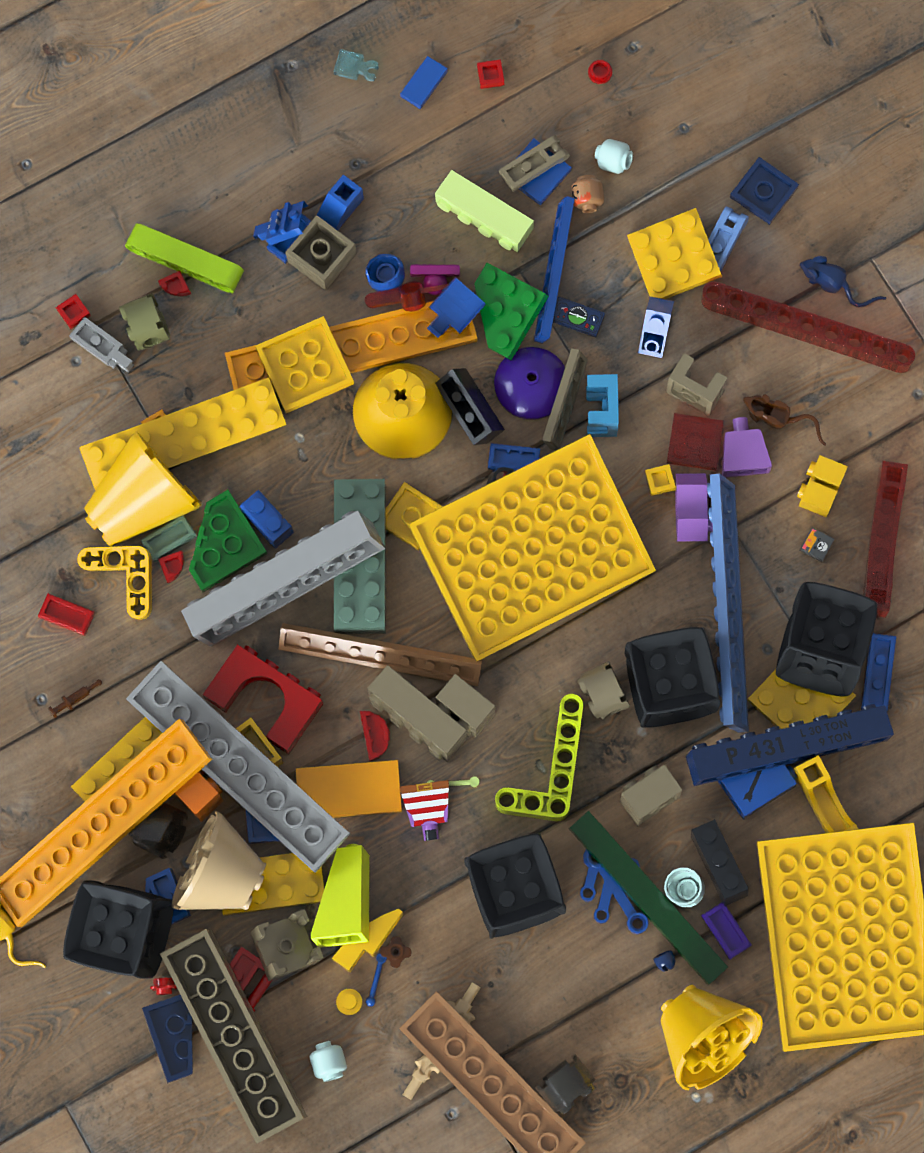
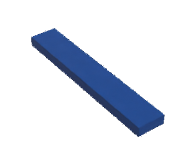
M568 196L563 198L557 207L542 291L549 297L538 314L534 342L542 344L551 335L575 198Z

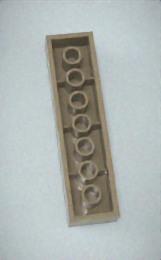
M205 929L161 953L160 955L256 1144L308 1117L212 929Z

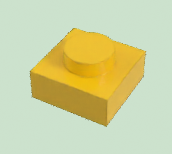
M670 464L645 470L651 496L676 489Z

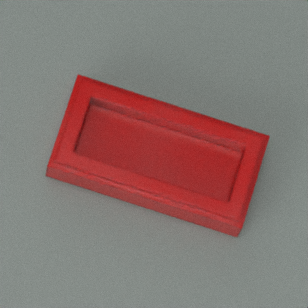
M48 593L38 617L85 636L95 612Z

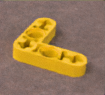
M141 546L88 547L80 551L77 558L78 564L87 571L126 570L127 612L132 618L138 620L149 617L152 611V557L149 550ZM139 551L140 554L145 556V559L140 561V568L145 569V573L140 571L133 572V568L138 569V562L134 561L133 558L138 556ZM112 552H118L121 556L119 564L115 566L110 565L108 557ZM89 553L94 557H102V562L92 561L91 566L84 560L89 557ZM137 576L144 577L146 582L141 590H136L133 587V580ZM134 593L146 595L145 598L140 597V604L145 606V610H141L140 615L134 611V606H138V598L133 597Z

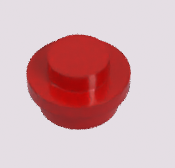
M604 60L594 61L589 66L588 76L592 82L604 84L612 77V67Z

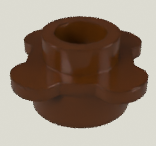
M395 936L391 939V943L381 948L380 954L390 961V965L393 968H398L405 958L411 956L412 951L409 947L403 945L400 937ZM394 950H398L397 955L393 953Z

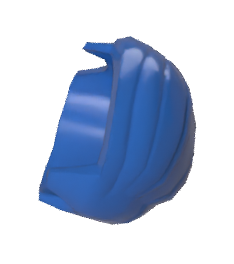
M391 254L377 255L369 261L365 269L369 285L375 291L382 294L397 291L405 279V269L401 259Z

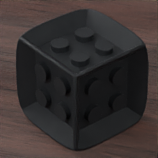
M816 582L803 583L794 600L792 614L785 629L777 660L776 676L791 684L834 696H849L860 678L862 665L869 650L877 617V602L861 594Z
M689 627L637 638L626 644L624 654L626 657L627 674L634 707L642 728L660 727L691 721L718 711L720 707L718 681L710 645L703 627Z
M541 833L520 836L487 847L464 859L481 916L491 939L543 924L566 913L561 887Z
M92 880L83 881L74 899L63 947L64 959L86 967L120 975L135 976L141 979L155 977L162 962L160 954L165 951L173 918L172 900L123 886L105 885L102 882Z

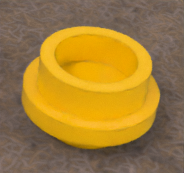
M345 989L337 996V1008L345 1015H354L362 1007V997L354 989Z

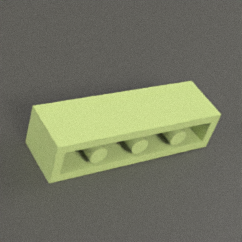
M453 170L450 171L435 193L439 208L445 212L451 211L455 213L460 221L467 225L471 223L476 226L482 235L488 238L492 236L507 250L513 249L518 252L534 229V220Z

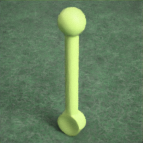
M474 776L470 780L449 781V786L471 785L472 787H477L479 779Z

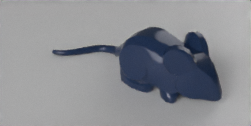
M817 256L799 264L805 276L810 278L809 283H817L821 285L824 291L834 294L843 287L849 302L854 306L865 307L874 301L886 300V297L878 296L863 303L855 302L846 281V271L840 266L827 263V257Z

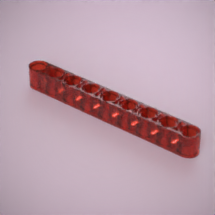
M709 282L703 288L701 302L710 311L897 373L907 372L914 362L915 351L907 344L719 282ZM714 292L718 294L719 298L711 300L707 297V294ZM738 300L743 306L736 308L730 302ZM762 308L766 311V314L762 316L757 315L754 309ZM786 316L790 322L781 323L778 317ZM805 323L810 324L813 330L805 331L801 325ZM832 331L837 335V338L829 339L825 333ZM856 339L861 343V346L853 347L849 340ZM880 347L885 353L877 355L874 353L873 348ZM904 355L908 358V362L901 363L896 356Z

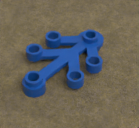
M586 849L583 854V861L588 867L585 885L580 890L581 899L589 902L595 898L594 884L598 871L604 879L599 906L594 912L595 921L600 924L608 921V908L611 895L613 894L628 918L627 927L629 931L633 934L645 932L648 927L647 917L642 913L636 912L622 888L598 862L592 861V855ZM631 858L640 867L638 860ZM585 889L592 890L593 895L590 898L583 896ZM599 911L606 913L607 917L604 920L597 918ZM636 919L642 922V927L639 929L634 928L632 924Z

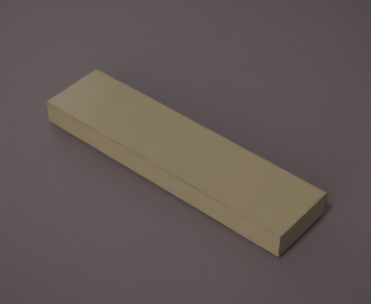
M571 348L542 439L552 450L560 449L588 361L578 349Z

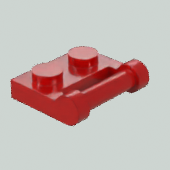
M243 947L239 949L230 963L243 991L259 968L265 972L260 958ZM266 973L248 998L254 1012L256 1011L254 1009L273 981H268Z

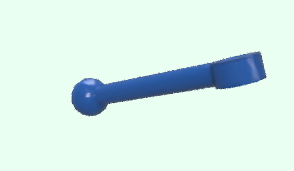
M380 953L376 956L378 963L370 995L365 1000L366 1005L369 1007L374 1006L376 1003L374 996L382 965L387 960Z

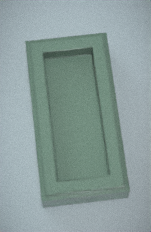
M182 515L141 539V542L149 550L155 563L159 558L168 555L193 540L197 535L186 517Z

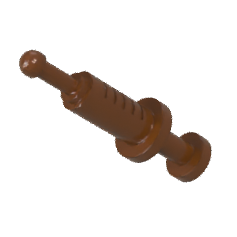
M98 679L89 687L83 686L67 698L62 696L63 702L55 708L50 706L48 708L49 712L55 719L58 717L57 713L66 707L70 711L73 710L72 706L90 695V691L98 685L100 686L102 681Z

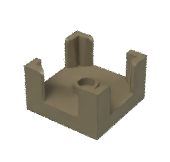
M684 353L669 376L666 393L709 417L725 391L723 387L728 377L717 372L707 388L690 379L691 372L688 371L694 362V358Z
M305 909L295 912L288 918L272 924L266 922L257 925L250 932L268 981L316 965L324 958L319 946L313 949L304 927L309 922Z

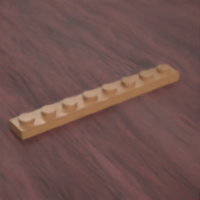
M283 623L281 626L278 650L384 669L388 665L397 672L449 681L456 674L472 686L479 685L483 661Z

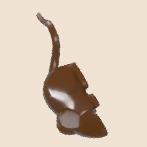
M766 394L743 398L753 421L757 423L762 420L775 429H782L786 424H792L805 418L811 419L815 424L819 441L826 446L821 437L819 422L814 416L802 414L790 417V407L779 400H770Z

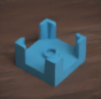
M618 374L587 375L586 400L602 401V411L588 412L587 435L590 434L591 437H617L619 425Z

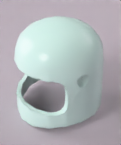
M678 868L667 876L664 890L666 896L676 905L692 907L702 900L705 894V885L702 878L694 870Z

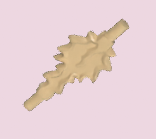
M473 982L462 999L459 998L456 1003L447 1000L470 1026V1022L475 1020L474 1015L470 1013L473 1007L471 1003L481 988ZM425 1055L415 1061L417 1067L413 1071V1078L402 1094L412 1100L420 1085L430 1079L432 1071L440 1072Z

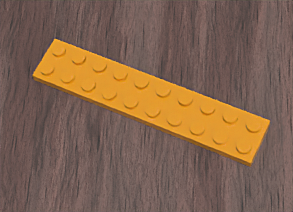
M431 301L330 326L329 328L351 374L478 342L473 320L460 334L450 326L443 335L437 338L427 329L438 316L437 313L429 308L434 302ZM256 345L225 353L234 390L269 377L256 350Z
M178 719L0 877V903L17 927L22 928L212 760L184 720Z

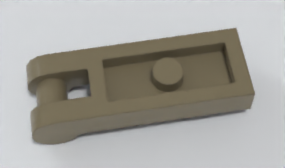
M556 135L551 136L499 169L500 175L512 192L569 158L570 154L559 145L560 140ZM552 150L554 155L549 157L546 151Z

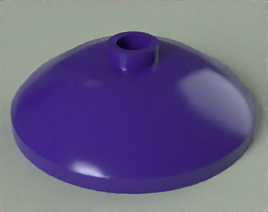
M525 347L518 349L512 360L504 358L497 368L494 387L498 401L510 414L522 419L536 420L549 416L565 370L564 364L552 352L542 348ZM529 375H534L536 377V380L529 381L527 377Z

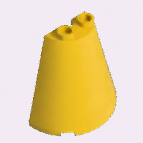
M136 431L84 507L88 514L85 520L94 530L99 528L104 533L102 535L104 541L112 547L115 544H120L194 511L202 506V502L186 485L183 486L157 458L151 446Z

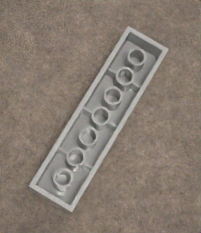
M359 511L348 512L342 516V520L335 524L323 526L319 533L312 537L307 536L297 542L298 545L276 553L275 558L256 564L252 571L246 574H239L233 577L229 584L212 589L206 597L189 602L187 604L188 607L181 610L193 637L211 647L386 549L373 522Z

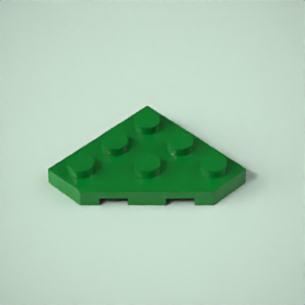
M486 263L474 285L477 296L486 304L480 310L487 345L492 351L512 360L549 296L497 267Z
M229 490L206 502L203 521L198 532L194 555L189 567V571L202 593L267 554L266 549Z

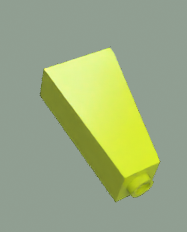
M348 844L346 847L337 848L311 931V939L320 948L369 942L370 855L362 845Z

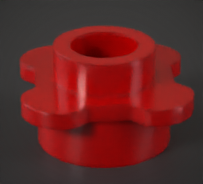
M167 977L153 979V986H150V989L156 991V995H171L172 990H176L177 987L174 985L173 979Z

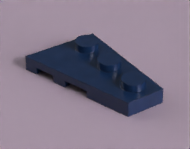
M181 995L143 1007L142 1011L167 1084L192 1075V1016Z

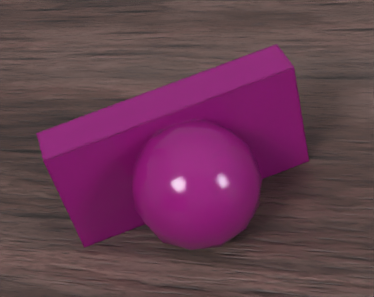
M411 264L410 275L411 277H424L423 287L426 292L431 295H440L442 290L447 287L446 277H460V266Z

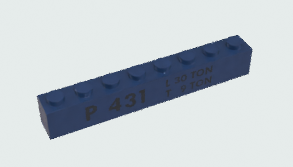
M870 704L862 707L861 711L852 713L851 709L844 710L832 718H828V715H822L814 718L813 722L804 724V721H797L789 724V727L784 729L775 726L766 729L765 733L758 735L755 732L745 733L740 736L741 739L731 740L730 737L723 738L711 746L701 743L692 747V750L686 755V761L693 784L698 786L812 759L818 755L821 757L885 742L894 735L885 705L876 707L875 704Z

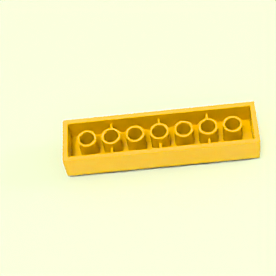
M268 377L79 448L96 491L136 431L151 446L157 458L170 469L286 426V422Z

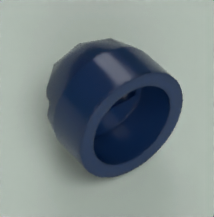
M672 950L665 951L653 958L657 968L663 972L668 971V969L672 970L676 963Z

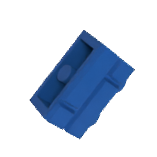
M259 490L240 505L244 516L274 549L294 533L285 518L283 519L278 510Z

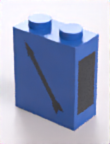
M783 765L719 780L718 783L744 820L793 789L797 784L795 781L797 775L791 766L788 765L786 767Z

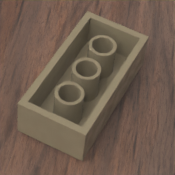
M387 665L367 688L369 699L371 700L370 704L380 712L383 710L388 712L389 719L399 728L405 726L410 732L409 736L420 745L424 742L430 749L429 753L440 761L443 758L448 762L467 740V730L390 666Z

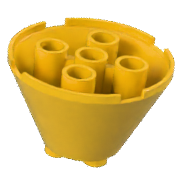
M410 363L390 364L370 374L359 387L353 403L354 424L363 442L374 452L391 459H414L435 449L446 436L452 420V410L435 384L440 378L430 370Z
M694 985L687 986L682 994L674 1000H667L661 1007L663 1011L661 1026L677 1083L684 1090H689V1087L695 1086L697 1090L705 1088L732 1071L747 1056L744 1050L752 1041L754 1044L757 1042L763 1026L761 1016L754 1009L701 990Z

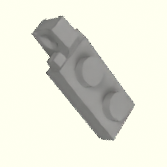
M86 317L81 320L69 335L70 339L113 369L118 365L129 373L134 366L133 361L125 356L128 351L124 348L123 344Z

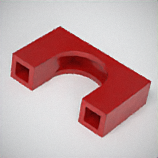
M237 644L202 695L207 701L226 713L247 685L257 681H267L278 686L284 693L285 705L281 715L266 735V738L269 742L290 754L323 706L322 699H320L321 694L311 687H308L306 690L300 686V680L292 674L287 673L285 676L277 671L279 667L272 661L266 659L264 662L256 657L258 653L251 647L245 645L242 648Z

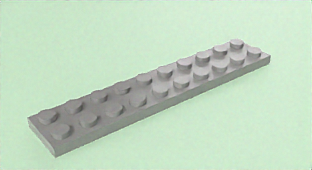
M162 661L153 668L126 698L162 733L178 719L184 720L212 758L202 770L313 872L316 873L350 835L340 823Z

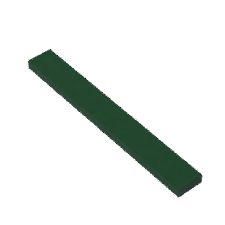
M589 811L568 828L707 985H710L728 968L723 960Z

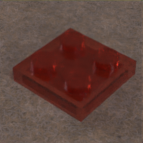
M674 413L667 464L716 471L724 420Z

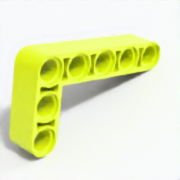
M568 694L562 698L560 703L548 793L502 788L495 796V805L499 812L507 815L550 821H562L568 816L583 712V701L578 695ZM568 702H575L579 709L574 713H569L565 710L564 706ZM565 727H571L574 729L575 735L571 738H566L561 734V730ZM561 752H568L571 754L572 760L568 763H561L557 756ZM558 777H564L568 780L569 784L566 788L560 789L555 786L554 780ZM504 795H510L514 799V803L509 807H504L499 802L500 798ZM533 798L539 802L540 806L538 809L531 811L526 808L525 802ZM555 802H560L565 806V811L561 814H555L550 808L551 805Z

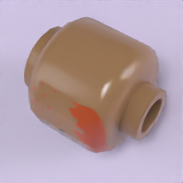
M583 175L578 177L577 181L572 184V198H575L574 207L581 209L583 213H594L598 207L603 205V184L599 179H596V176Z

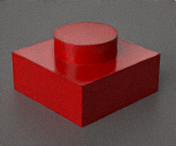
M501 59L477 63L480 89L505 86Z
M76 294L55 307L70 329L77 326L84 317L89 318L91 316Z

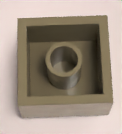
M316 215L303 230V234L298 236L285 253L288 263L324 290H327L357 254L355 243Z
M456 674L453 675L435 697L436 705L467 730V737L472 735L477 738L495 716V705Z
M665 764L660 768L657 765L653 766L644 773L645 776L641 781L637 783L636 780H633L623 787L620 802L637 827L681 796L682 789Z

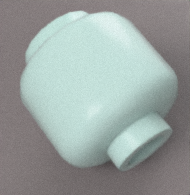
M607 139L602 145L597 146L595 159H597L600 169L620 174L630 168L633 152L630 151L627 143Z
M330 1041L315 1045L316 1051L312 1052L309 1056L315 1077L323 1079V1082L343 1077L342 1072L347 1069V1063L341 1046L331 1045Z

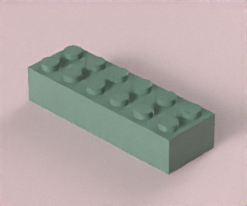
M334 479V524L342 520V516L346 513L359 511L373 522L386 548L385 479ZM386 549L334 577L335 633L386 634Z

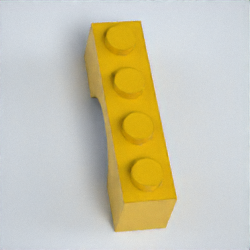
M819 755L794 768L797 781L825 833L858 829L857 825L849 818L833 788L831 777Z

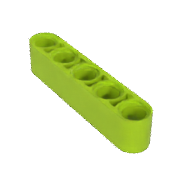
M138 223L135 224L125 244L128 250L175 271H181L182 274L228 293H234L244 272L243 268L233 262Z

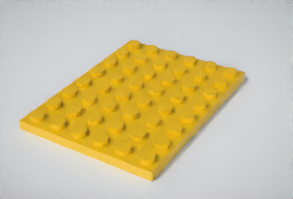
M590 434L408 524L476 661L656 571Z
M914 823L757 841L783 1052L924 1035V898Z

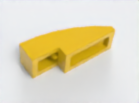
M396 909L369 922V942L342 945L332 957V960L351 973L365 952L373 957L376 955L404 915L400 909Z

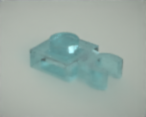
M340 49L333 72L334 75L357 80L360 74L368 81H375V74L369 73L368 70L371 68L378 70L379 63L374 60L363 62L364 55Z

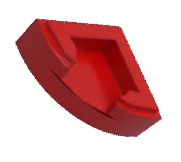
M181 271L158 280L160 287L170 295L187 296L191 294Z
M180 550L158 559L167 583H171L182 572L184 566L183 551Z

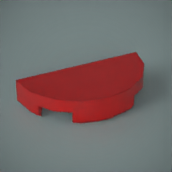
M360 711L369 761L371 762L380 758L386 752L390 743V731L386 721L379 715L371 711Z

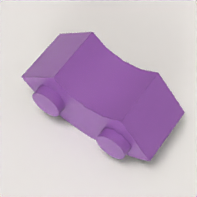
M706 473L676 474L675 508L677 541H708V532L713 531V524L708 517L707 498L710 497L707 491Z

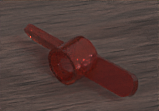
M407 282L399 288L369 293L365 297V303L369 308L401 303L403 310L416 311L426 305L424 293L443 290L450 283L423 288L420 282Z

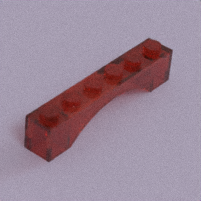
M882 461L878 472L863 596L877 602V617L886 618L890 610L896 539L908 464Z

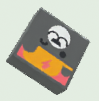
M812 527L799 551L822 562L834 539Z

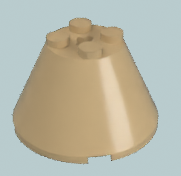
M217 811L214 813L216 816L211 815L205 823L186 860V863H189L190 866L184 876H180L172 898V908L247 910L253 896H250L253 889L258 891L263 882L264 876H262L266 863L258 857L226 818Z

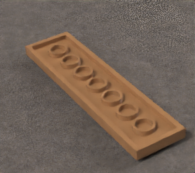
M437 991L399 1028L520 1153H577L586 1144Z

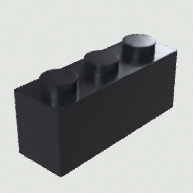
M466 368L452 369L435 382L439 392L473 445L487 444L505 430Z
M714 819L692 829V841L723 905L727 906L747 897L749 888L716 820Z

